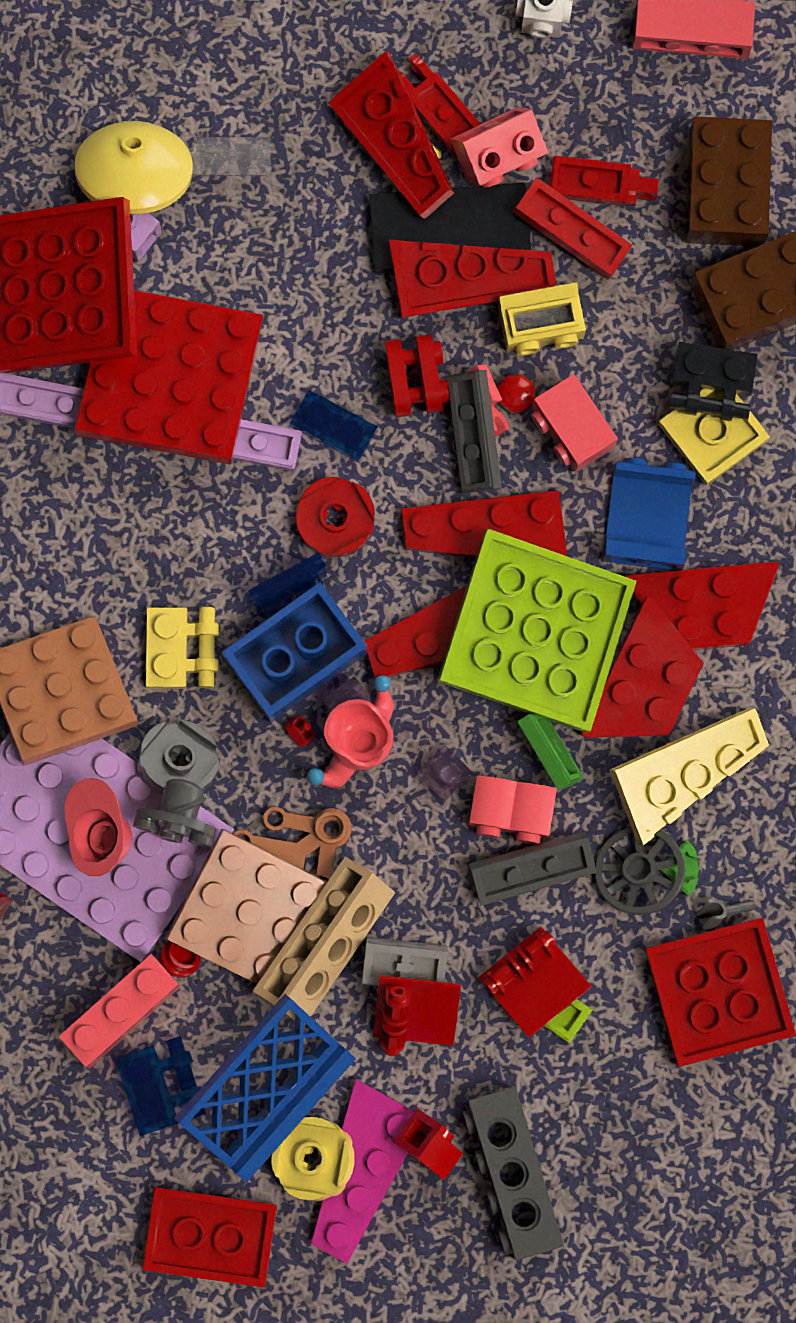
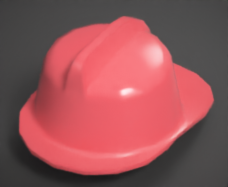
M85 778L75 783L68 792L64 804L72 861L82 873L88 876H101L110 872L117 864H120L122 859L128 854L132 845L131 827L126 819L121 816L116 794L107 783L97 778Z

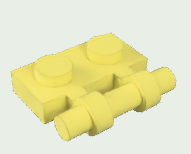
M147 608V689H187V673H198L199 688H214V673L218 672L219 660L215 659V637L219 636V624L215 623V608H199V623L196 624L188 623L187 608ZM187 638H199V658L187 659Z

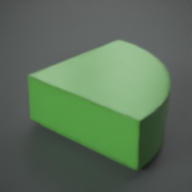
M686 840L679 847L685 860V878L681 892L689 897L697 885L699 862L694 847ZM673 854L669 859L675 858V854ZM678 865L660 871L670 881L675 882Z

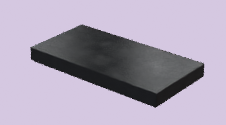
M525 182L498 184L487 188L482 186L452 188L454 194L425 219L418 214L401 192L369 194L375 272H394L389 240L531 250L529 224L512 213L526 192Z

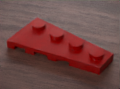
M385 51L328 103L418 214L425 219L453 195L454 191L391 54Z
M389 240L402 318L499 301L500 296L557 286L552 254L548 251Z
M467 585L365 640V644L368 646V658L374 679L380 675H385L389 678L443 663Z

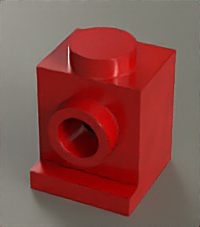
M418 1108L393 1141L418 1163L443 1180H445L463 1155L451 1143L455 1136L446 1130V1127Z

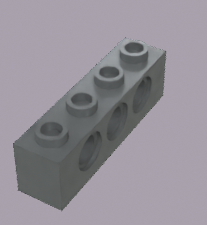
M516 1086L468 1100L469 1109L462 1112L469 1135L477 1133L481 1149L474 1152L481 1175L489 1173L493 1189L487 1190L486 1193L493 1215L501 1212L505 1229L499 1230L498 1233L505 1255L513 1253L514 1259L518 1261L564 1247ZM494 1123H503L510 1129V1141L503 1147L494 1146L488 1139V1130ZM508 1162L518 1164L523 1172L521 1182L513 1187L506 1186L500 1179V1170ZM527 1202L534 1209V1219L527 1226H518L512 1219V1210L516 1204Z

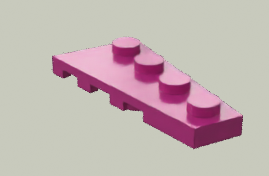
M355 1079L342 1130L347 1132L352 1139L354 1150L353 1172L341 1194L331 1196L322 1201L311 1242L312 1245L346 1264L407 1156V1153L393 1141L414 1114V1111Z

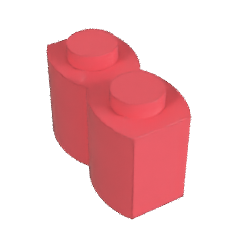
M477 775L469 826L476 827V834L480 836L500 838L501 832L517 834L516 841L540 844L541 838L549 839L557 788Z

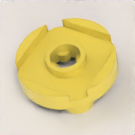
M318 1117L303 1118L273 1152L271 1158L272 1169L275 1176L279 1178L280 1183L285 1187L284 1189L293 1197L307 1201H322L331 1196H337L342 1193L353 1172L354 1150L352 1139L347 1132H344L337 1124ZM314 1148H318V1154L322 1156L321 1164L317 1165L315 1170L310 1171V1164L304 1162V1157L306 1154H312Z

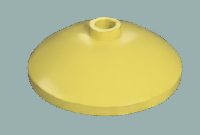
M142 121L114 123L95 131L83 141L75 157V177L82 192L91 201L125 197L130 200V214L150 213L173 204L188 189L193 173L192 157L185 143L171 131Z

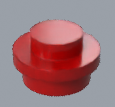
M168 941L163 946L160 953L162 966L170 975L178 978L191 976L198 969L201 961L199 955L171 941Z

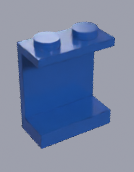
M625 458L624 462H616L613 472L603 562L670 571L683 570L687 552L685 540L691 489L696 472L688 471L686 465L679 463H664L663 467L648 466V462L640 458Z

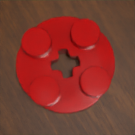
M326 477L314 482L303 492L297 506L296 526L303 542L310 549L319 553V555L328 558L344 557L355 553L367 543L374 530L375 509L371 497L361 485L353 481L340 479V477ZM334 507L337 512L345 511L346 516L342 519L343 525L336 527L334 524L328 525L325 522V519L329 517L328 509Z

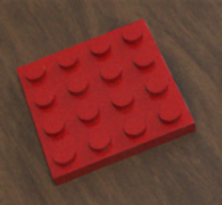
M125 197L0 215V373H14L137 356L130 200Z
M134 290L137 356L90 363L75 426L76 435L231 465L262 328L263 315Z

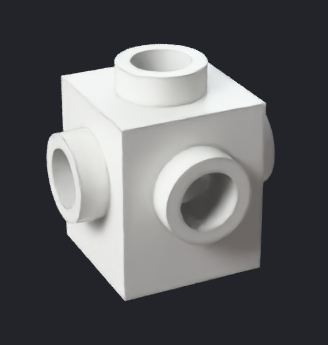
M518 0L516 16L523 17L521 33L530 34L537 38H559L562 23H570L573 0Z

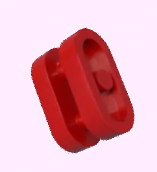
M432 334L416 336L417 348L402 350L401 339L385 341L396 418L412 416L411 404L425 402L427 413L443 411L442 403L450 402L447 379L439 380L437 365L444 364L441 341L433 342ZM419 364L422 386L408 388L405 366Z

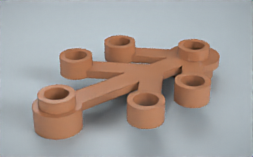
M271 807L266 810L263 816L264 825L268 830L279 832L284 828H289L310 834L297 843L253 836L247 830H238L233 834L249 837L250 843L303 870L306 856L320 847L317 874L315 876L326 878L329 881L332 875L336 848L343 846L349 840L352 826L348 816L335 808L324 809L315 817L287 813L280 807ZM273 812H278L282 814L283 822L279 826H271L268 823V816ZM328 822L337 823L339 826L338 834L335 836L326 835L324 832L325 824Z

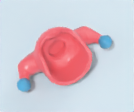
M380 675L374 679V688L378 691L373 703L362 699L348 700L339 704L330 712L325 722L324 736L333 753V758L324 771L317 768L308 771L307 780L310 784L315 786L322 784L334 789L341 788L353 776L356 770L372 769L380 765L388 757L393 747V731L389 721L394 710V702L389 692L391 681L385 675Z

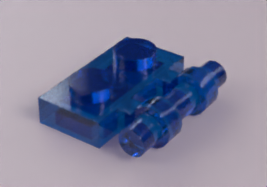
M181 1036L166 1041L170 1054L168 1058L159 1060L154 1045L115 1058L140 1137L179 1124L174 1119L177 1116L175 1108L187 1104L202 1087L196 1084L190 1065L194 1061L190 1050H185ZM175 1069L182 1092L170 1095L164 1073ZM201 1108L193 1119L205 1115V1108Z

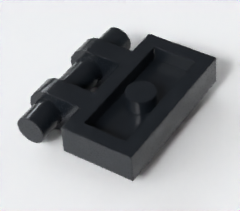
M679 342L672 384L688 386L687 394L671 393L669 408L684 410V414L696 416L697 412L719 415V420L732 421V418L748 420L750 404L735 402L736 394L751 396L758 354ZM700 389L722 391V400L700 397Z

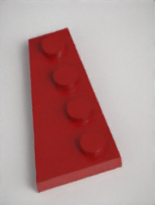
M559 490L401 509L406 550L450 556L476 557L483 533L486 529H490L567 556Z

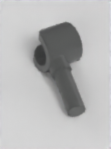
M710 899L700 909L697 916H709L710 918L702 928L706 931H713L725 917L755 910L756 906L753 900L733 905H724L716 899Z

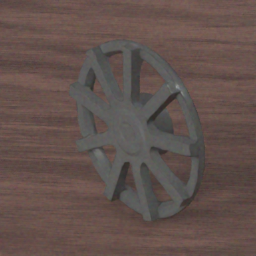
M631 827L625 828L611 836L602 846L597 856L595 879L598 889L611 906L625 914L646 915L654 912L657 913L670 904L682 890L685 878L683 854L673 838L659 830L654 835L660 838L648 854L643 853V845L638 844L635 838L636 852L630 855L617 842L620 838L633 833ZM668 843L676 857L655 862V857L664 845ZM611 846L625 860L623 865L603 863L604 857ZM678 865L675 882L663 878L657 873L658 870ZM602 871L623 873V878L606 888L602 878ZM657 882L671 890L662 900L657 901L651 883ZM627 884H630L631 890L626 905L611 896ZM639 888L645 889L651 905L634 907Z

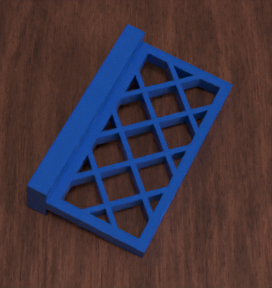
M284 994L174 1119L247 1183L356 1058L289 996ZM290 1009L295 1014L294 1031L278 1033V1022ZM304 1023H305L309 1028L304 1029ZM319 1036L323 1041L310 1055L303 1056V1039ZM294 1040L293 1057L276 1060L277 1042ZM268 1044L267 1061L250 1064V1053L256 1046ZM293 1067L292 1076L283 1086L275 1087L276 1069ZM266 1071V1088L249 1091V1074ZM240 1075L239 1093L222 1095L224 1082L229 1077ZM265 1098L264 1108L255 1117L248 1118V1101ZM239 1102L238 1119L221 1122L222 1105ZM212 1107V1124L195 1126L190 1122L201 1108ZM238 1129V1137L223 1151L220 1148L221 1132ZM205 1134H211V1139L208 1138Z

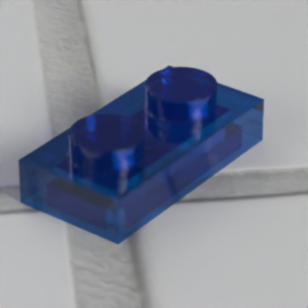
M308 390L290 422V427L302 431L303 434L357 463H360L378 431V426L311 390Z

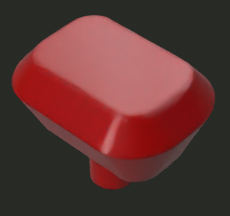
M294 715L286 722L285 729L298 746L305 747L314 740L315 732L303 716Z

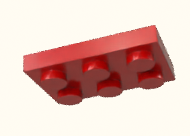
M155 1187L142 1270L265 1288L277 1205Z

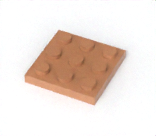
M96 616L0 648V707L23 766L138 726L137 717Z
M221 829L166 938L258 984L327 884V881Z

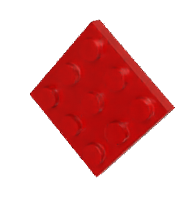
M763 917L645 949L677 1068L796 1036Z

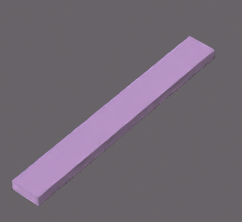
M0 373V414L75 429L84 389ZM241 419L233 460L295 472L302 431Z

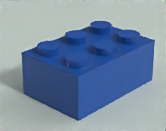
M319 582L222 651L224 661L271 724L368 654V646L321 582Z

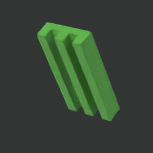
M532 713L518 721L558 791L571 787L583 780L582 773L550 720Z

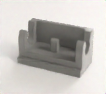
M367 937L362 984L379 986L380 975L445 982L448 946Z

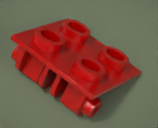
M541 926L478 977L528 1038L532 1037L592 987L556 945L557 942L551 934Z
M380 975L373 1037L381 1038L380 1045L384 1053L388 1056H397L404 1049L405 1041L454 1046L461 984Z

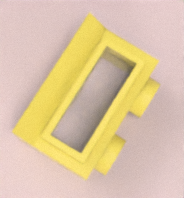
M577 282L499 297L498 311L507 353L516 351L517 355L525 356L539 352L540 346L555 344V347L558 349L569 348L579 343L578 339H584L586 329Z

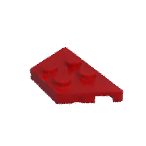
M777 561L626 575L625 577L637 581L633 594L640 605L646 595L652 597L693 650L746 646L751 643L779 566Z
M645 596L608 673L591 732L581 731V736L598 738L670 735L704 663L652 597Z

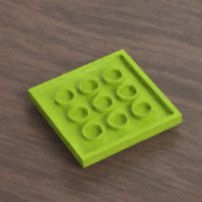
M486 529L481 539L437 682L529 714H536L541 718L582 732H591L637 581Z

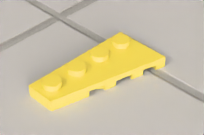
M747 708L610 769L638 844L645 845L655 837L654 834L679 818L682 815V811L697 799L704 798L713 790L712 788L726 776L733 775L769 746L755 708Z

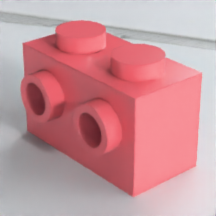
M519 106L450 139L466 181L479 186L482 185L483 188L502 182L504 180L503 174L514 169L516 171H524L537 165V158L548 153L532 109Z
M574 374L534 399L532 407L534 413L531 414V417L542 434L548 432L556 443L553 446V450L563 466L566 467L570 464L576 473L616 447L618 438Z

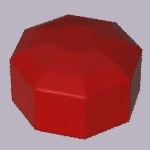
M523 374L508 375L497 387L502 398L498 404L510 415L526 413L536 398L534 383Z

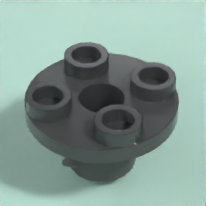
M171 779L166 782L165 787H160L162 800L159 810L138 808L132 825L134 828L153 833L156 830H160L158 838L174 843H182L183 837H188V842L203 847H212L216 829L197 820L200 805L207 798L203 796V789L194 782L184 779Z

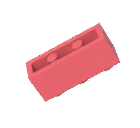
M637 0L633 49L748 59L753 44L755 2L746 0Z
M150 954L66 1029L59 1038L80 1062L90 1069L181 986L158 960Z

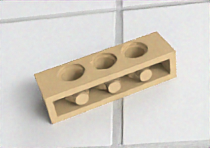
M344 857L253 992L272 1007L286 994L311 1017L395 892L374 873ZM289 1009L285 1016L295 1021V1014Z

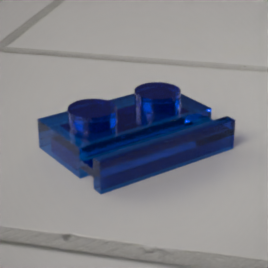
M319 552L248 590L250 602L257 614L266 610L268 615L275 613L289 604L288 597L300 591L304 594L319 582L324 585L322 579L327 577V566Z

